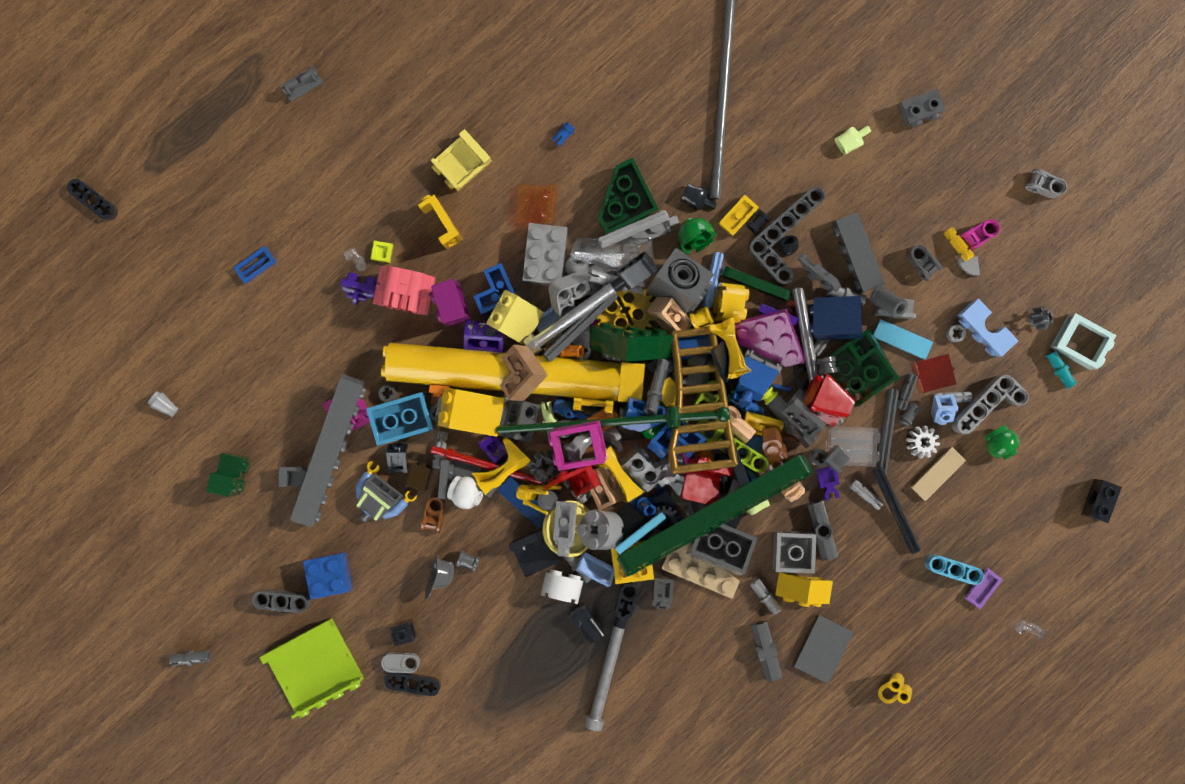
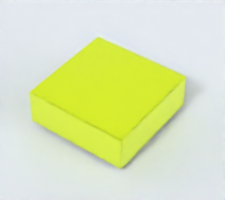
M373 241L370 259L390 263L393 244Z

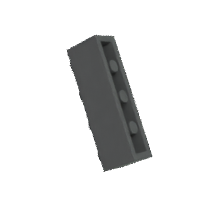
M858 212L833 222L832 232L835 237H838L840 242L838 245L842 255H845L847 260L845 263L846 269L853 276L852 284L855 291L861 294L878 286L885 285Z

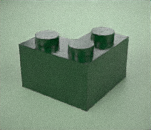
M228 452L221 453L217 472L210 473L206 492L225 497L240 495L245 489V473L247 474L250 468L249 457Z

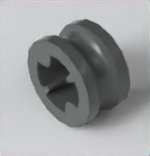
M384 385L379 389L378 395L382 401L390 402L396 399L397 391L391 385ZM386 388H390L389 391L393 392V395L389 396L390 399H386L387 396H383Z

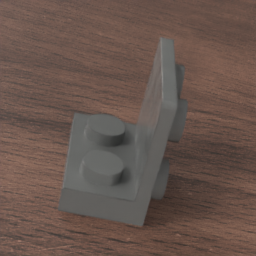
M799 389L781 413L811 439L823 430L826 424L802 403L805 392Z
M442 459L438 499L448 498V489L456 476L475 478L472 473H481L482 468L457 460Z

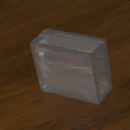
M828 426L827 452L834 445H838L850 458L845 465L876 467V463L880 459V453L877 451V443H880L881 438L880 432H878V428Z

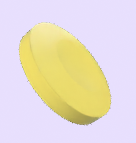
M563 501L577 503L573 547H570L569 556H566L575 557L588 549L577 534V526L580 524L583 516L590 510L580 502ZM555 506L548 511L549 513L544 518L543 536L547 546L557 554L558 545H555L553 540Z

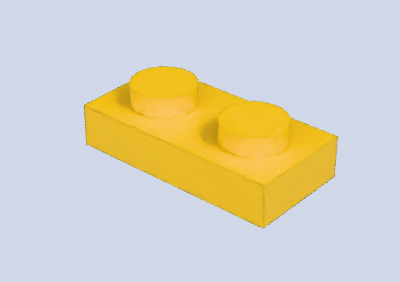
M744 195L719 222V225L733 237L759 207Z
M748 411L744 417V421L756 431L755 435L762 436L764 428L777 426L782 432L784 427V421Z

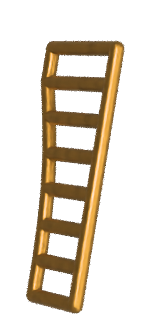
M709 327L671 331L670 334L674 335L671 347L675 373V407H679V413L713 411L720 407L729 408L725 383L721 378L714 359L713 364L682 368L681 364L682 356L711 353L712 349L718 344L717 336L709 331ZM709 335L710 346L679 348L678 338ZM715 372L716 383L683 387V375ZM718 391L720 402L683 406L684 394ZM731 419L727 422L717 421L683 425L678 429H672L668 448L671 472L673 474L736 467L738 460ZM724 429L726 440L677 446L679 434ZM722 448L728 449V460L678 466L677 454Z

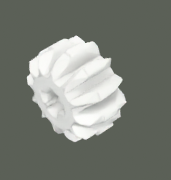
M923 426L922 428L915 427V432H909L912 438H906L907 442H911L907 449H913L912 455L918 454V458H923L925 455L929 458L931 457V452H937L934 446H940L939 442H935L939 435H933L934 429L928 430L927 426ZM920 439H924L925 446L921 445Z

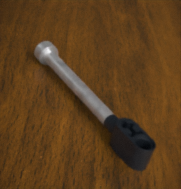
M646 252L639 254L616 272L617 278L538 335L531 334L525 338V345L531 349L534 355L538 354L543 350L542 345L622 288L626 287L627 290H631L653 275L658 267Z
M634 582L623 583L618 594L615 606L616 619L590 715H586L583 725L585 728L593 731H602L604 720L601 717L626 622L633 614L638 595L637 586ZM628 586L634 588V593L629 596L623 592ZM624 600H626L627 610L629 611H625V613L622 614L621 609L619 608H623Z

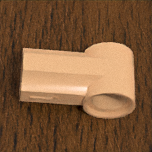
M728 406L733 435L745 444L756 431L741 419V415L735 407Z

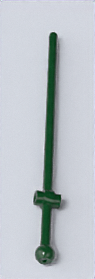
M668 407L665 415L497 426L495 430L499 434L546 431L600 420L601 427L666 422L669 429L680 428L681 421L718 419L720 422H727L730 420V410L727 407H720L717 411L679 413V407Z

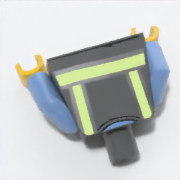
M373 461L367 464L368 471L363 473L356 484V497L358 498L356 506L362 510L359 517L364 522H369L371 518L378 521L381 517L384 519L395 517L408 506L407 503L409 501H414L417 498L416 495L414 499H409L407 494L412 491L409 490L406 492L405 498L401 499L403 497L401 493L376 474L372 475V473H377L380 470L379 464L375 470H371Z

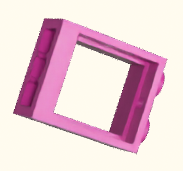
M600 420L554 428L550 432L549 444L551 447L553 446L555 453L553 454V462L555 466H558V471L605 463L608 459ZM590 430L595 457L564 462L559 436Z

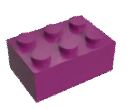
M455 279L431 286L432 291L429 293L432 302L438 307L436 315L439 322L451 328L466 323V320L472 321L461 285Z

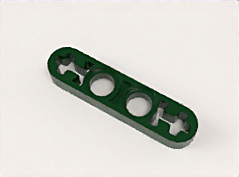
M727 266L723 267L720 276L785 302H790L793 292Z

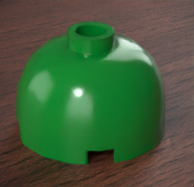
M688 218L678 230L677 241L682 252L689 255L691 254L690 251L695 249L696 252L706 249L714 242L713 237L717 236L711 224L705 219Z

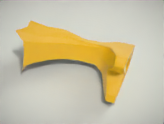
M734 318L709 326V331L721 337L727 346L729 355L728 379L737 378L752 371L745 365L744 357L738 346Z
M507 437L503 439L508 453L507 462L494 471L472 473L485 495L491 489L500 486L508 475L523 468L530 462V459Z
M611 446L607 448L608 459L606 462L593 466L605 467L611 471L623 491V501L628 503L643 494L644 491L623 471L618 463L614 449Z

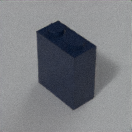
M861 296L813 298V304H810V316H813V323H810V331L814 335L815 340L862 339Z

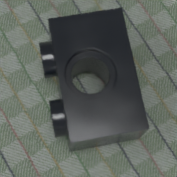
M1094 479L1081 515L1100 522L1109 523L1122 487L1105 480Z

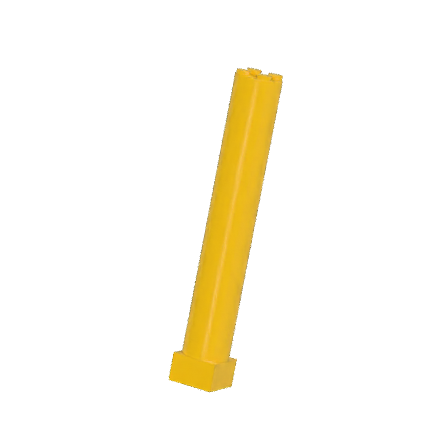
M389 343L388 346L383 348V357H386L385 365H382L381 376L385 377L386 381L503 391L500 384L509 376L511 371L502 359L506 353ZM535 355L548 376L531 394L627 402L629 397L642 400L645 364L556 357L550 362L544 356Z

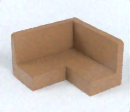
M513 345L502 357L511 373L500 384V387L509 400L524 401L548 376L528 346Z

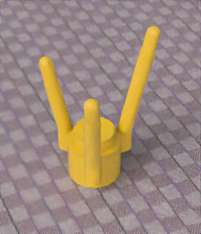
M519 485L516 496L518 499L523 500L524 505L531 506L546 515L549 513L547 510L531 502V500L536 498L537 494H549L548 491H543L545 485ZM553 486L547 490H560L562 487Z

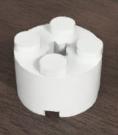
M550 569L549 573L546 572L540 595L545 596V593H548L549 598L570 603L571 599H574L573 603L578 604L583 581L580 580L581 577L573 574H568V577L561 576L562 572Z

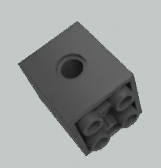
M675 248L646 292L654 298H672L685 314L688 312L691 314L712 286L713 282L710 280L714 274Z

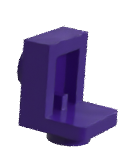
M484 435L478 443L495 464H499L508 456L505 445L498 436Z

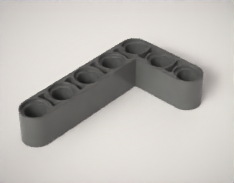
M813 187L807 191L748 246L749 254L777 285L784 286L791 282L793 272L771 247L824 200L825 192L820 187ZM810 194H818L819 200L813 201ZM797 205L804 207V214H799L796 211ZM782 218L790 220L791 224L789 227H785L782 224ZM774 231L776 239L768 238L767 232ZM753 244H760L762 252H755ZM766 258L774 259V267L766 264ZM779 272L787 274L788 278L786 281L780 280Z

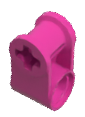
M990 219L961 234L960 237L965 240L969 249L973 251L987 240L996 236L1000 231V225L996 220ZM987 224L992 227L991 234L985 230Z

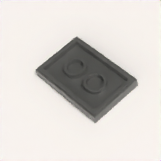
M818 614L793 666L829 684L854 632Z

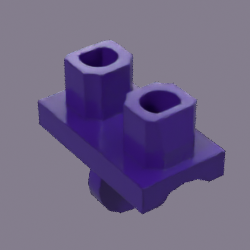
M349 272L346 279L341 280L342 291L347 293V298L353 299V305H358L359 301L366 302L367 298H374L377 285L376 278L368 276L363 284L358 282L359 275Z

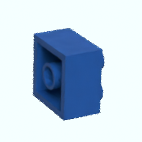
M346 551L309 558L303 561L310 600L346 593L353 589Z

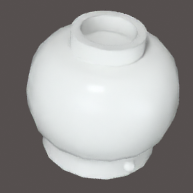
M456 476L450 484L447 497L457 507L470 509L474 505H479L483 497V491H481L475 478Z

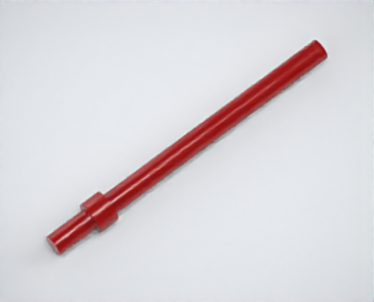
M433 445L431 453L443 456L450 461L454 459L491 471L501 467L498 464L457 453L456 450L451 448L447 450ZM518 470L508 475L538 485L543 484V482L536 480L531 474Z

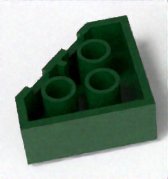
M633 157L615 166L598 216V222L605 235L653 215L659 210Z
M600 322L599 325L591 326L589 348L623 361L671 358V345L674 335L666 333L664 329L647 330L639 329L638 326L634 325L622 327L611 325L608 322Z

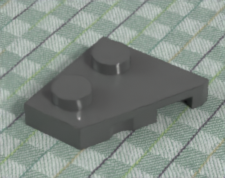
M802 252L798 260L806 272L805 275L812 281L818 280L820 285L826 290L832 289L837 292L841 287L837 278L819 264L814 265L811 263L807 255Z

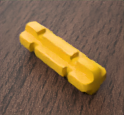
M953 227L947 229L944 235L948 240H951V245L958 254H962L961 257L965 262L971 260L974 257L971 249H967V244L960 235H956L957 231Z

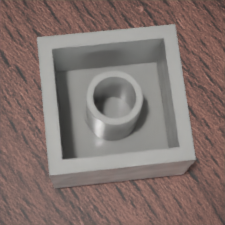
M774 530L772 569L775 572L815 574L816 534L813 532Z

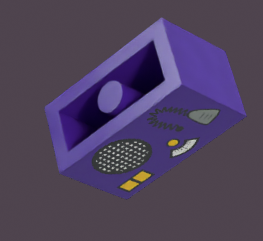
M466 320L464 350L503 353L505 334L487 325V322Z

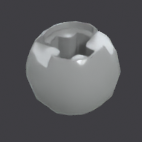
M579 255L569 258L565 264L567 275L589 268L588 261Z

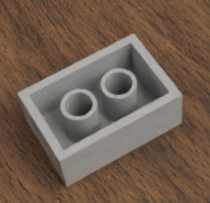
M529 223L522 279L524 283L550 286L553 281L563 277L568 234L567 227Z

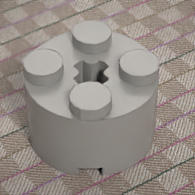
M590 510L583 516L580 524L577 526V534L580 536L582 543L589 549H614L623 539V522L615 512Z

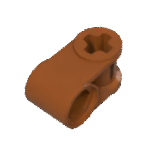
M435 495L427 501L420 530L428 529L440 534L446 506L445 499H438V495ZM433 500H437L440 503V509L432 507L431 503Z

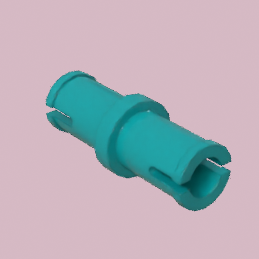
M1057 350L1045 356L1055 370L1054 374L1058 375L1066 389L1077 384V381H1075L1068 370L1069 366L1064 364Z

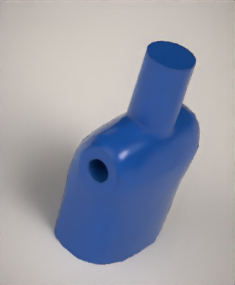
M562 397L556 400L553 407L554 412L569 419L576 417L581 420H587L590 417L587 413L573 410L574 402Z

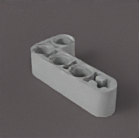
M608 260L553 281L549 286L552 309L561 318L575 308L574 300L595 293L606 286L587 281V276H593L588 274L590 269L617 276L616 272L620 267L615 262Z
M996 376L954 419L952 429L959 434H969L1003 399L1010 405L1021 406L1027 403L1029 395L1011 376ZM1001 379L1006 381L1004 389L1000 386ZM989 392L993 396V400L990 403L986 398ZM1016 392L1020 395V399L1018 402L1014 400V394ZM976 406L980 410L977 417L973 414V409ZM961 422H965V423H964L965 429H961V427L963 426V425L961 424Z

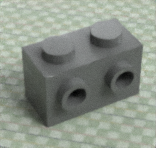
M938 89L901 101L897 106L904 128L910 125L911 128L922 125V121L927 119L930 122L941 118L940 115L945 111Z

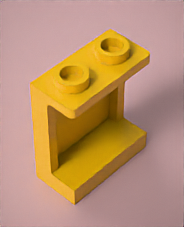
M427 195L420 200L421 203L418 206L422 212L427 214L434 209L448 232L439 237V240L447 250L463 240L435 195Z

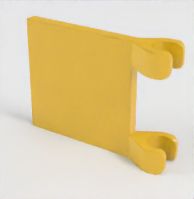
M574 397L573 410L581 411V405L605 407L604 413L612 414L613 401Z

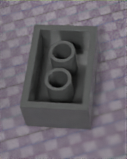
M723 524L692 541L686 554L741 576L745 575L758 538Z

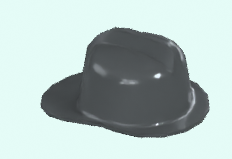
M435 554L433 559L432 571L426 586L425 599L430 597L433 589L448 586L453 578L454 564L438 559V554Z

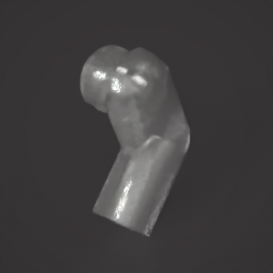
M349 248V250L344 251L346 260L350 261L353 259L357 270L363 271L366 269L364 258L355 249Z
M1024 620L1017 621V624L1014 626V629L1020 634L1027 630L1039 639L1044 638L1046 635L1045 630Z

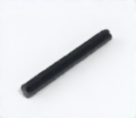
M882 467L875 468L872 472L909 551L912 554L920 552L921 548Z

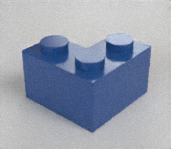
M502 263L484 270L491 289L474 296L483 316L493 312L504 290L515 294Z
M681 421L680 426L690 424H688L686 421ZM668 423L647 446L661 459L668 453L672 429L668 428ZM699 432L683 433L678 436L677 446L703 443L706 439ZM689 452L684 454L688 458H690L695 452Z

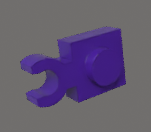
M829 466L815 469L819 488H825L824 499L829 500L828 495L830 492H834L835 498L838 499L840 495L834 485H839L838 474Z

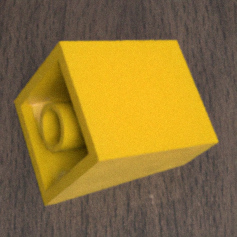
M445 387L437 426L497 437L498 433L495 429L497 426H500L505 398Z

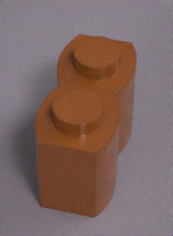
M777 426L764 428L762 430L763 451L768 457L770 470H773L788 461L787 449L782 442V434Z

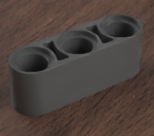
M262 589L252 597V604L258 609L302 613L312 603V599L310 600V595L307 593ZM260 594L266 597V603L260 601ZM279 596L285 598V605L279 603ZM298 598L304 600V607L298 605Z

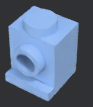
M934 395L931 408L934 423L946 425L948 422H954L955 413L958 411L954 395ZM941 403H948V405L942 406Z

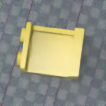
M465 129L459 133L460 137L436 159H431V162L434 164L431 168L438 175L443 174L446 178L444 182L451 190L455 188L457 191H460L492 162L488 154Z
M504 290L487 321V325L525 345L524 339L533 334L544 312L519 296Z

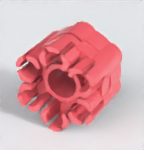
M380 266L377 283L380 285H376L372 304L390 309L394 307L395 310L401 311L403 309L404 312L410 313L411 311L413 314L428 316L431 303L429 292L432 291L431 286L435 284L436 277L393 266Z

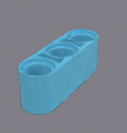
M929 554L924 560L925 567L928 570L972 585H978L984 579L981 569L936 554ZM938 559L939 565L933 568V560ZM957 565V571L951 574V567ZM974 570L976 573L975 577L970 580L969 573Z

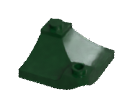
M870 330L862 333V339H853L828 356H835L836 361L834 364L838 369V372L828 373V375L845 391L849 392V395L854 400L856 393L860 395V399L855 400L853 407L863 405L900 378L882 350L880 343Z

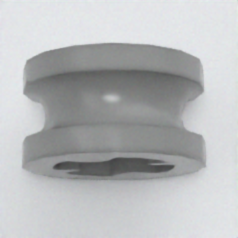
M954 325L947 329L946 336L951 342H960L965 338L966 330L961 325ZM953 329L960 331L958 333L959 338L952 336L954 334Z

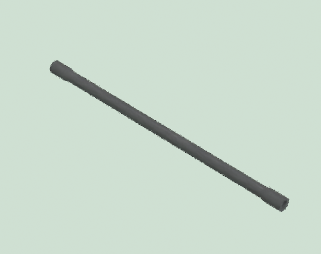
M735 0L725 1L713 168L709 199L714 200L721 199V176Z

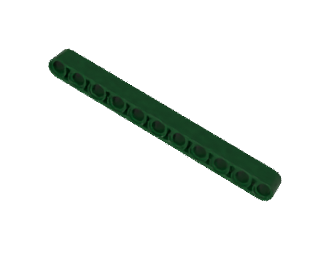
M798 455L621 554L617 560L626 577L631 576L807 478L814 471L804 455Z

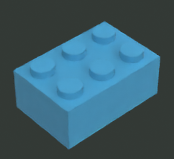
M425 392L366 409L377 446L436 429L434 420L431 419L429 414L431 410Z

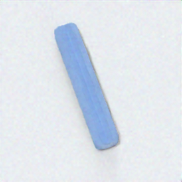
M720 252L713 253L710 272L714 274L710 280L713 284L704 295L703 307H713L724 256Z

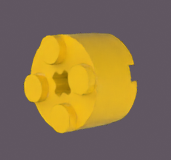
M720 282L718 284V287H721L720 292L716 291L713 313H717V317H714V320L724 322L727 319L734 318L735 323H740L747 316L745 301L749 298V289H745L744 285Z

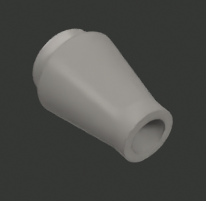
M156 391L148 401V404L151 405L150 408L167 414L170 417H173L179 409L163 392Z

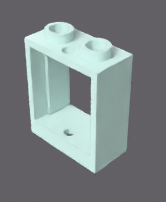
M1077 313L1068 314L1050 348L1055 351L1057 350L1058 353L1089 370H1095L1104 364V357L1113 348L1116 335ZM1078 324L1104 337L1092 360L1066 347Z

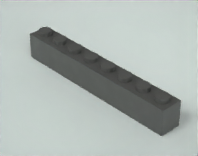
M342 374L292 512L291 521L313 527L315 522H319L322 514L319 511L321 504L325 505L329 495L325 493L327 487L331 488L335 478L331 475L333 470L338 469L341 459H338L339 453H344L347 442L344 441L346 434L350 435L354 425L350 423L353 416H357L360 408L357 405L359 398L363 399L367 389L363 387L364 381Z

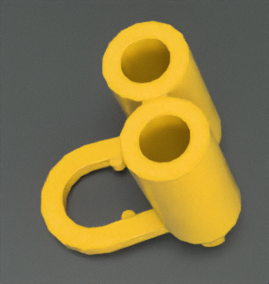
M894 673L890 681L879 688L878 696L884 703H893L898 699L900 703L906 704L911 700L912 688L904 684L903 675ZM885 688L898 692L891 699H886L882 695V691Z

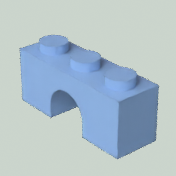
M980 299L971 301L957 315L960 319V325L965 329L968 328L973 333L972 337L986 347L985 351L990 356L1002 357L1018 340L1006 327L998 328L994 333L989 332L985 327V320L992 312Z

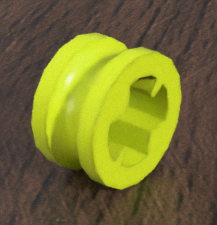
M771 386L761 400H764L765 405H768L778 395V392H774Z

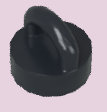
M789 235L780 240L779 246L783 255L790 256L798 250L799 241L796 236Z

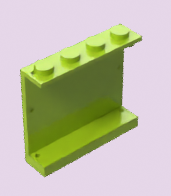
M332 618L260 657L263 664L269 663L295 712L291 716L292 719L297 716L302 718L310 713L309 710L314 707L316 709L323 707L327 704L326 701L331 698L333 700L340 698L347 689H350V691L355 690L361 686L360 682L364 679Z

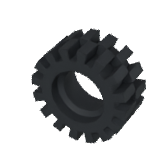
M657 504L655 514L653 516L649 514V517L646 516L645 518L647 523L660 512L669 516L671 523L666 529L681 521V517L676 509L667 504ZM656 526L650 531V534L655 536L666 529H660Z

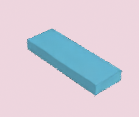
M879 319L873 332L877 340L923 360H926L933 344L928 339L882 319Z
M660 512L618 545L616 551L619 555L666 519L665 515Z

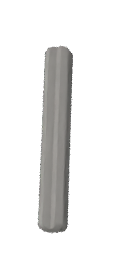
M665 210L657 212L599 237L598 243L601 248L608 247L668 221V213Z

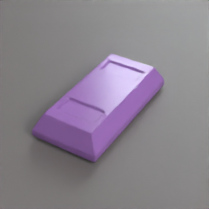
M989 568L983 573V581L978 585H974L964 597L979 610L1003 581L1001 577Z

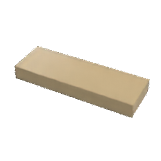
M950 447L911 488L926 501L966 460L953 447Z

